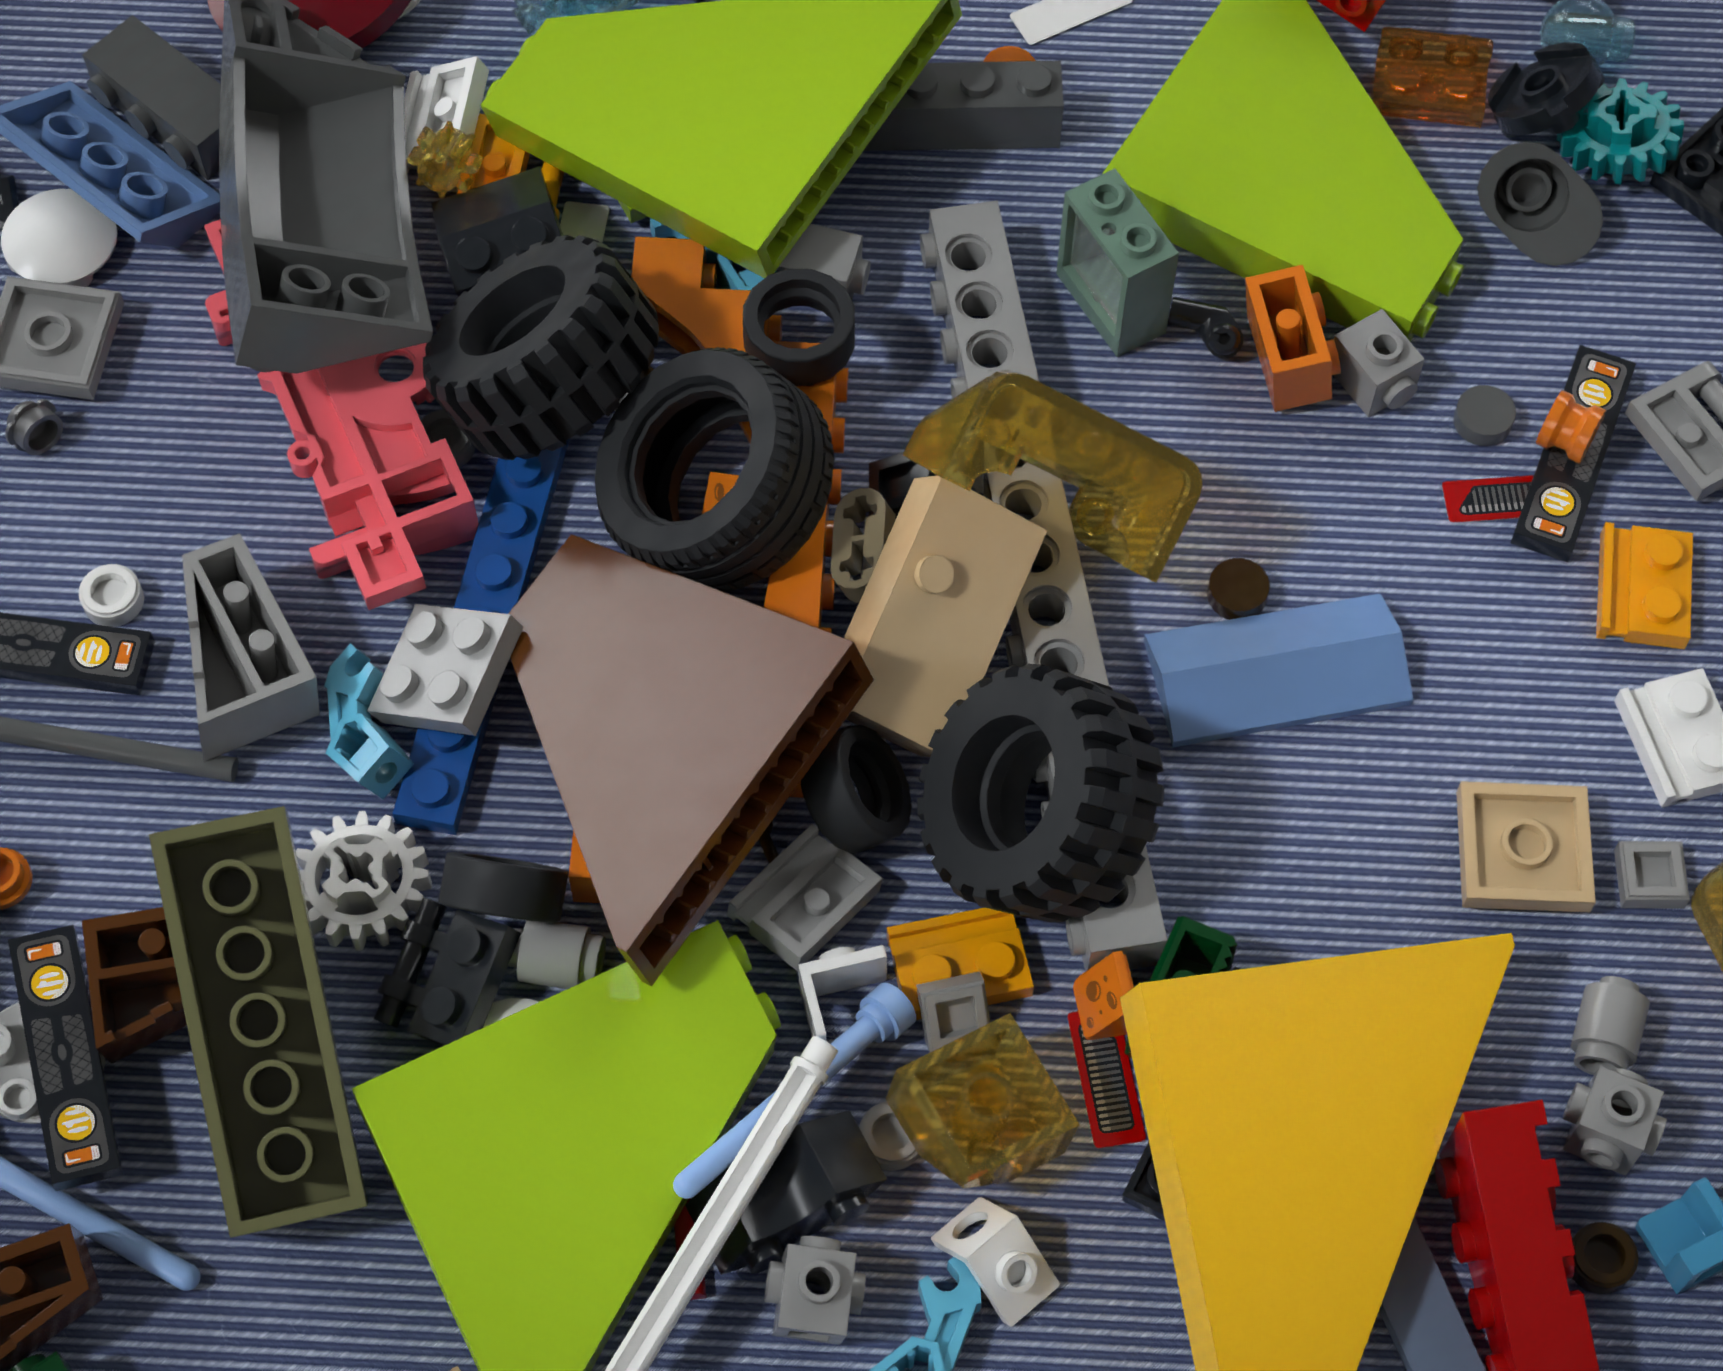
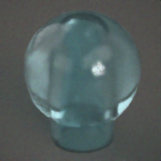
M1560 0L1549 9L1540 29L1542 48L1563 42L1581 43L1587 48L1590 56L1592 55L1595 58L1598 66L1604 64L1606 60L1622 63L1627 61L1635 40L1634 20L1628 17L1615 16L1614 12L1601 0Z

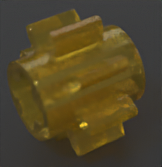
M447 121L444 128L436 133L425 126L416 140L419 146H414L407 158L408 163L417 166L419 178L416 184L418 186L425 185L427 188L438 192L439 198H444L446 192L452 190L455 186L463 193L468 192L474 181L472 174L478 173L484 161V157L473 154L472 142L475 135L473 133L466 135L463 131L454 128L451 121Z

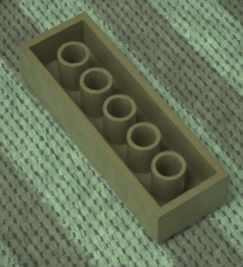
M282 806L148 834L230 1238L367 1207L368 1200L287 810Z

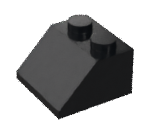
M540 166L431 203L438 240L458 297L464 291L468 292L478 283L477 279L488 270L494 271L503 264L504 259L514 253L522 254L529 250L530 245L543 240L551 243L556 237L564 236Z

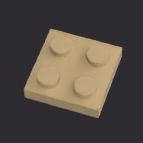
M1461 781L1456 795L1462 908L1590 913L1596 900L1587 786Z

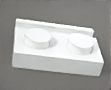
M478 56L431 67L430 74L421 75L418 70L410 73L404 97L407 173L411 166L417 165L421 170L469 159L481 108L480 105L489 74V69Z
M1703 668L1645 683L1644 687L1629 690L1627 687L1619 690L1614 700L1661 808L1668 807L1672 802L1686 798L1687 801L1723 792V711Z

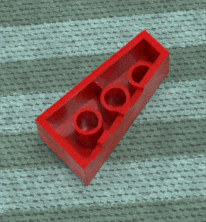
M1543 1099L1463 1112L1439 1155L1440 1158L1435 1160V1178L1439 1193L1443 1199L1451 1198L1457 1221L1451 1227L1454 1252L1459 1263H1468L1474 1288H1470L1468 1293L1472 1320L1478 1330L1485 1329L1492 1353L1486 1357V1371H1600L1584 1294L1580 1290L1569 1291L1567 1279L1574 1276L1575 1250L1570 1228L1565 1229L1561 1223L1555 1224L1553 1212L1556 1209L1555 1187H1559L1561 1184L1555 1158L1541 1159L1536 1128L1548 1124Z

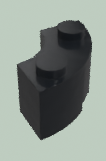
M850 1110L799 1123L794 1128L714 1260L721 1275L746 1266L752 1274L763 1272L768 1269L770 1261H782L783 1253L788 1244H796L800 1242L802 1236H810L832 1222L835 1226L846 1224L858 1218L869 1209L870 1204L866 1198L881 1186L887 1178ZM728 1168L685 1205L694 1224Z

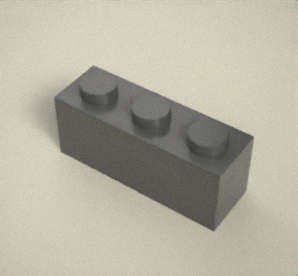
M133 15L82 54L90 79L87 80L88 88L102 105L110 108L112 105L117 107L125 114L128 122L137 133L144 138L153 136L163 144L167 154L181 168L186 169L190 166L206 180H209L219 172L221 88L219 82Z

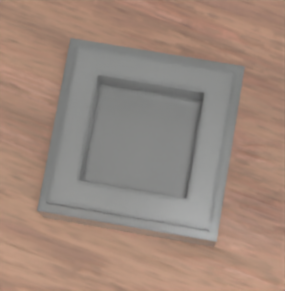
M1682 841L1618 842L1614 849L1621 908L1684 909L1690 898Z
M980 971L916 985L925 1042L930 1053L993 1039L985 984Z

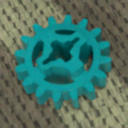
M1619 78L1616 87L1608 88L1603 83L1593 98L1578 111L1580 114L1578 123L1568 131L1557 134V141L1561 142L1560 155L1561 157H1573L1572 168L1575 171L1586 167L1592 168L1591 179L1596 181L1604 173L1612 174L1615 184H1621L1625 174H1632L1639 182L1645 181L1646 169L1650 168L1661 174L1665 171L1666 160H1676L1678 157L1679 145L1682 144L1684 120L1679 119L1681 108L1679 104L1667 105L1668 93L1664 90L1653 95L1647 93L1648 82H1641L1635 89L1628 87L1625 78Z

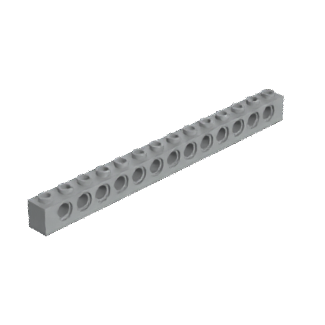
M998 200L931 209L929 212V233L920 234L921 257L924 269L934 268L936 281L930 282L931 304L934 316L944 315L947 329L940 330L941 351L945 365L953 363L955 365L957 378H952L950 381L952 403L956 414L965 413L968 428L961 429V434L970 431L983 441L984 495L982 496L1014 513H1025L1032 516L1033 518L1029 519V521L1048 530L1033 563L1043 567L1045 571L1038 573L1029 572L1009 618L1013 635L1006 636L1005 639L1009 667L1013 665L1023 667L1029 663L1041 664L1109 686ZM962 269H973V270H972V271H965V270H962ZM971 316H982V317H985V318H983V319H975V318H972ZM982 364H993V365H996V366H998V367L986 368V367H983V366H980V365H982ZM1004 413L1009 416L1005 418H998L990 414ZM1011 462L1021 467L1006 468L1000 464ZM1049 617L1058 623L1052 626H1043L1034 622L1033 619ZM1052 751L1041 762L1033 776L1035 783L1045 782L1048 801L1041 802L1042 817L1050 802L1054 786L1055 766ZM1146 845L1141 853L1146 859L1137 874L1134 876L1126 875L1122 880L1125 888L1116 895L1123 903L1121 906L1116 908L1100 906L1097 910L1081 918L1071 917L1066 920V934L1070 953L1072 956L1082 955L1085 972L1116 951H1123V954H1126L1130 970L1156 966L1168 939Z

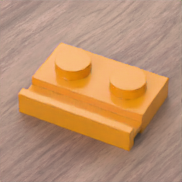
M1605 522L1600 533L1596 638L1606 639V636L1610 635L1624 637L1623 642L1685 650L1691 638L1693 533L1632 525L1631 530L1614 528V523Z
M979 908L887 927L886 937L893 958L898 987L912 1003L916 1013V1020L922 1019L916 988L917 984L980 971L984 979L988 1005L1033 996L1034 985L1020 931L1017 928L1013 914L989 908Z

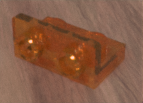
M1384 27L1381 31L1374 60L1371 99L1382 116L1481 128L1485 115L1487 73L1494 42L1491 39L1472 37L1465 34L1453 35L1419 31L1412 28Z

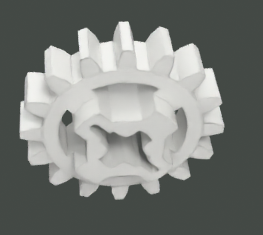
M359 811L355 825L346 826L339 815L333 817L334 832L326 835L314 828L310 834L315 848L312 851L299 848L296 850L298 864L303 869L300 870L312 933L314 935L326 928L325 934L328 942L334 947H337L345 935L351 936L356 951L363 950L366 936L375 935L380 944L386 946L389 944L387 930L395 925L399 930L403 931L407 920H409L407 912L409 910L418 912L424 898L419 891L432 888L429 870L423 869L429 864L423 846L414 847L416 841L413 831L409 827L395 834V826L392 817L385 814L379 820L377 826L370 825L366 811ZM402 866V880L395 894L391 890V883L399 877L397 869ZM327 867L330 870V877L321 884L324 892L320 894V880ZM347 872L354 878L353 880L349 881ZM372 880L375 889H373L367 882Z

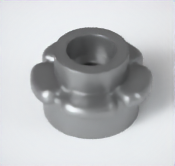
M40 399L37 403L25 401L16 405L7 418L5 430L7 442L15 445L17 450H25L30 455H40L50 450L57 443L63 431V422L55 414V406L45 399Z

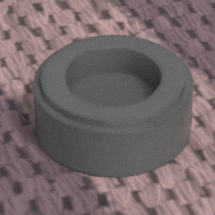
M1489 385L1474 386L1460 396L1453 416L1454 426L1459 435L1472 444L1479 446L1496 445L1505 440L1509 435L1515 421L1516 408L1511 397L1503 390Z

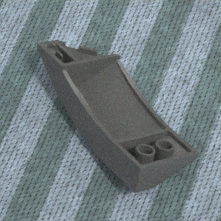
M224 0L219 112L220 218L225 289L235 364L250 367L260 372L281 371L297 374L430 342L433 328L418 264L408 187L404 113V83L406 76L390 65L379 66L365 62L360 58L362 48L329 26L320 27L319 31L301 21L298 19L300 8L288 0Z

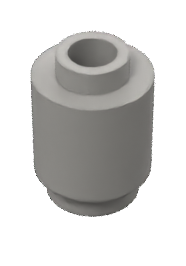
M527 920L524 929L514 928L521 935L508 967L517 968V980L519 982L569 989L602 973L606 952V937L592 934L591 927L562 922Z
M1605 976L1601 978L1600 982L1590 983L1585 986L1571 1041V1048L1575 1052L1574 1064L1577 1068L1594 1075L1600 1066L1610 1070L1613 1068L1628 1069V1066L1636 1063L1650 1006V1001L1639 992L1637 984L1622 977Z

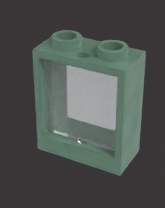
M1115 168L1066 191L1063 204L1057 276L1116 357L1166 334L1179 252Z

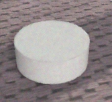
M107 564L93 569L84 577L79 587V600L87 617L93 623L102 626L119 627L129 623L139 614L144 604V593L137 576L132 570L118 564Z

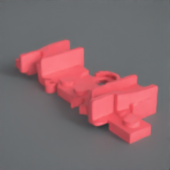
M221 219L205 224L204 227L224 274ZM226 290L210 295L205 301L215 335L221 346L233 344ZM427 343L297 374L272 371L260 372L257 375L261 389L276 395L296 442L287 451L292 472L300 478L313 477L328 524L332 528L335 537L353 531L309 548L317 575L320 579H325L351 569L368 610L426 589L424 576L414 555L447 549L471 541L475 538L479 524L474 500L446 439L444 438L433 443L430 442L412 403L415 402L419 405L425 400L431 403L435 399L426 388L423 374V357L426 356L425 347ZM392 356H404L411 360L414 365L412 374L398 382L384 380L379 374V367L384 360ZM453 492L456 493V496L397 517L393 506L398 504L422 502Z

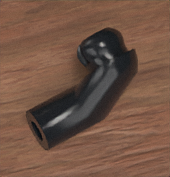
M1173 297L1168 325L1195 330L1208 350L1216 357L1230 358L1241 350L1243 345L1242 331L1226 307Z

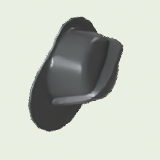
M1525 141L1508 145L1492 155L1481 170L1477 186L1480 206L1488 218L1522 253L1534 261L1552 266L1573 263L1588 254L1599 239L1603 224L1599 199L1578 173L1558 153L1544 144Z

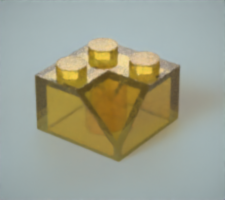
M1011 1013L896 1069L886 1096L888 1105L918 1155L963 1189L1007 1183L1057 1158L1066 1152L1080 1126Z

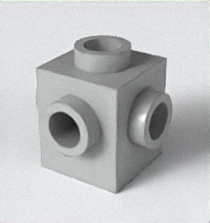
M1600 1066L1587 1086L1577 1082L1572 1090L1562 1117L1563 1120L1572 1123L1563 1150L1583 1158L1594 1166L1613 1170L1626 1176L1642 1152L1652 1156L1658 1147L1667 1122V1118L1657 1115L1664 1091L1649 1086L1644 1077L1633 1071L1622 1068L1610 1070Z
M802 1236L800 1238V1245H787L783 1253L782 1262L770 1261L764 1302L776 1304L772 1336L840 1345L847 1336L849 1314L860 1315L863 1305L866 1275L865 1273L854 1272L856 1253L840 1251L841 1242L836 1239L820 1236ZM814 1281L822 1287L824 1294L817 1295L812 1293L808 1289L806 1282Z

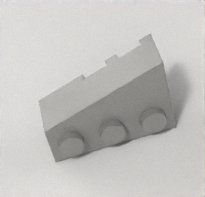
M236 534L182 555L197 721L203 761L205 762L320 715L317 677L241 534Z

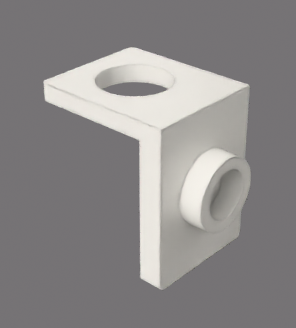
M884 945L855 951L852 947H839L824 952L818 957V960L798 964L799 990L811 1037L817 1036L827 1041L817 1000L818 996L887 980V955Z
M982 1197L977 1198L931 1237L932 1242L937 1248L966 1264L1002 1322L1010 1327L1014 1326L1060 1285L1018 1216ZM980 1220H987L985 1225L972 1236L958 1239L960 1233L969 1225Z

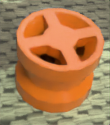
M1561 390L1542 425L1535 444L1545 449L1554 446L1566 451L1569 460L1580 464L1603 421L1606 409L1597 405L1588 408L1576 403L1573 394Z

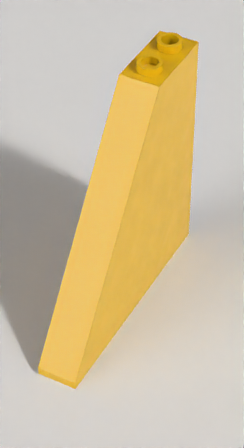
M1512 933L1143 982L1120 997L1195 1371H1357L1515 947Z

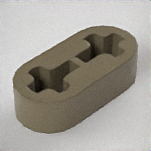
M872 488L856 489L845 495L838 503L834 514L831 574L845 596L855 603H859L896 520L894 512L880 492ZM873 511L875 515L866 517V512ZM866 517L863 534L856 523L863 522ZM864 556L872 568L863 570L861 579L855 581L852 576L861 573Z

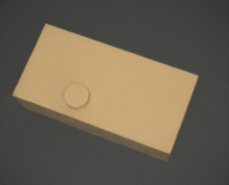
M945 475L914 478L844 636L845 639L854 642L874 678V681L846 720L876 731L882 738L912 753L931 757L933 748L928 745L935 730H942L947 723L946 712L955 701L959 699L966 700L969 697L966 690L984 678L1048 530Z

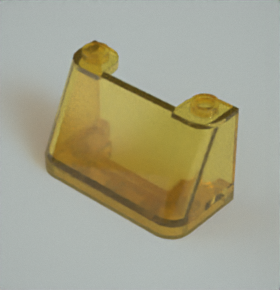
M1012 370L994 372L925 416L915 428L902 454L941 478L968 491L971 490L975 478L983 473L998 471L1011 476L1019 459L1078 487L1079 489L1069 509L1075 538L1082 544L1122 564L1123 567L1157 583L1199 500L1203 487L1202 475L1197 465L1188 457L1027 375Z

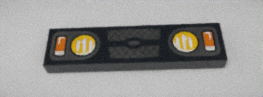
M1579 345L1564 391L1573 394L1576 403L1588 408L1597 405L1606 409L1605 416L1580 464L1569 460L1566 451L1555 446L1548 449L1543 448L1513 533L1511 544L1568 563L1636 366L1635 362Z
M0 612V678L140 696L155 640L149 631Z
M74 925L8 939L52 1185L55 1191H60L123 1175L101 1056L95 1044L92 1009Z

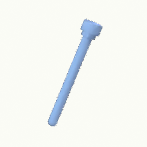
M881 983L861 1000L860 1010L856 1013L857 1021L831 1043L838 1050V1053L826 1071L829 1077L827 1081L873 1041L882 1043L885 1040H896L915 1023L916 1013L914 1007L900 989L890 983ZM775 1092L675 1177L673 1189L679 1197L689 1199L696 1196L732 1164Z
M0 1156L1 1189L65 1225L70 1223L86 1237L180 1290L189 1291L199 1284L201 1275L195 1265L61 1190L55 1191L53 1185Z

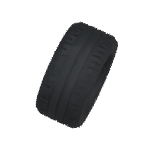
M720 347L682 354L659 365L641 379V382L634 391L628 393L621 401L620 406L616 409L605 429L597 453L595 490L599 514L604 522L606 531L610 533V537L617 542V545L635 559L719 591H735L758 582L773 574L795 556L809 540L824 513L832 487L834 450L833 444H831L832 438L826 420L823 419L821 410L817 408V405L803 391L753 355H749L742 350L738 351L737 349ZM749 421L752 431L749 456L734 487L711 510L692 520L680 521L677 507L681 483L695 455L715 434L735 423Z

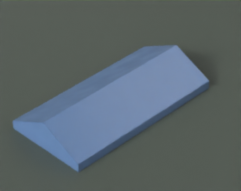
M71 81L0 105V134L141 243L179 248L220 212L219 193L189 170L178 166L164 151L137 133L131 126Z
M1381 593L1144 635V643L1172 747L1410 706L1414 700L1402 631Z

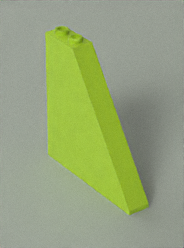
M721 0L547 18L537 32L525 40L520 48L519 55L504 75L491 84L480 106L495 135L755 274L766 278L768 275L774 274L961 18L962 12L959 0Z
M1222 0L1102 173L1104 174L1114 168L1118 171L1171 243L1243 278L1303 265L1311 293L1319 292L1321 295L1326 318L1346 328L1383 309L1410 342L1414 335L1423 339L1431 328L1439 309L1438 306L1434 305L1440 293L1447 297L1451 295L1464 269V265L1457 262L1463 242L1461 234L1306 0Z
M718 920L690 933L653 986L643 983L628 962H625L351 1088L360 1114L478 1371L592 1370L688 1199L681 1198L675 1193L673 1189L675 1177L729 1131L771 1058L777 1036L774 1030L781 1027L779 1016L767 993L762 992L756 995L745 974L752 970V966L742 942L737 935L727 938Z

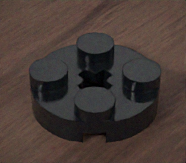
M1563 42L1546 46L1533 52L1538 60L1537 62L1528 65L1523 70H1521L1516 62L1501 74L1490 89L1488 104L1504 136L1511 138L1518 135L1538 133L1546 129L1551 134H1560L1568 131L1580 120L1578 111L1593 98L1605 81L1595 58L1592 55L1590 56L1584 45L1576 42Z

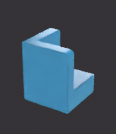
M1706 1177L1692 1183L1681 1198L1640 1218L1636 1223L1635 1228L1676 1295L1723 1271V1202Z

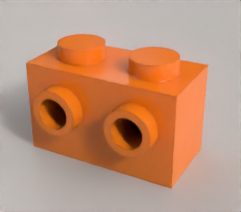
M1303 265L1246 277L1247 318L1274 412L1332 399V375L1341 373L1339 355L1334 340H1325L1322 327L1326 326L1323 301L1319 292L1311 293Z

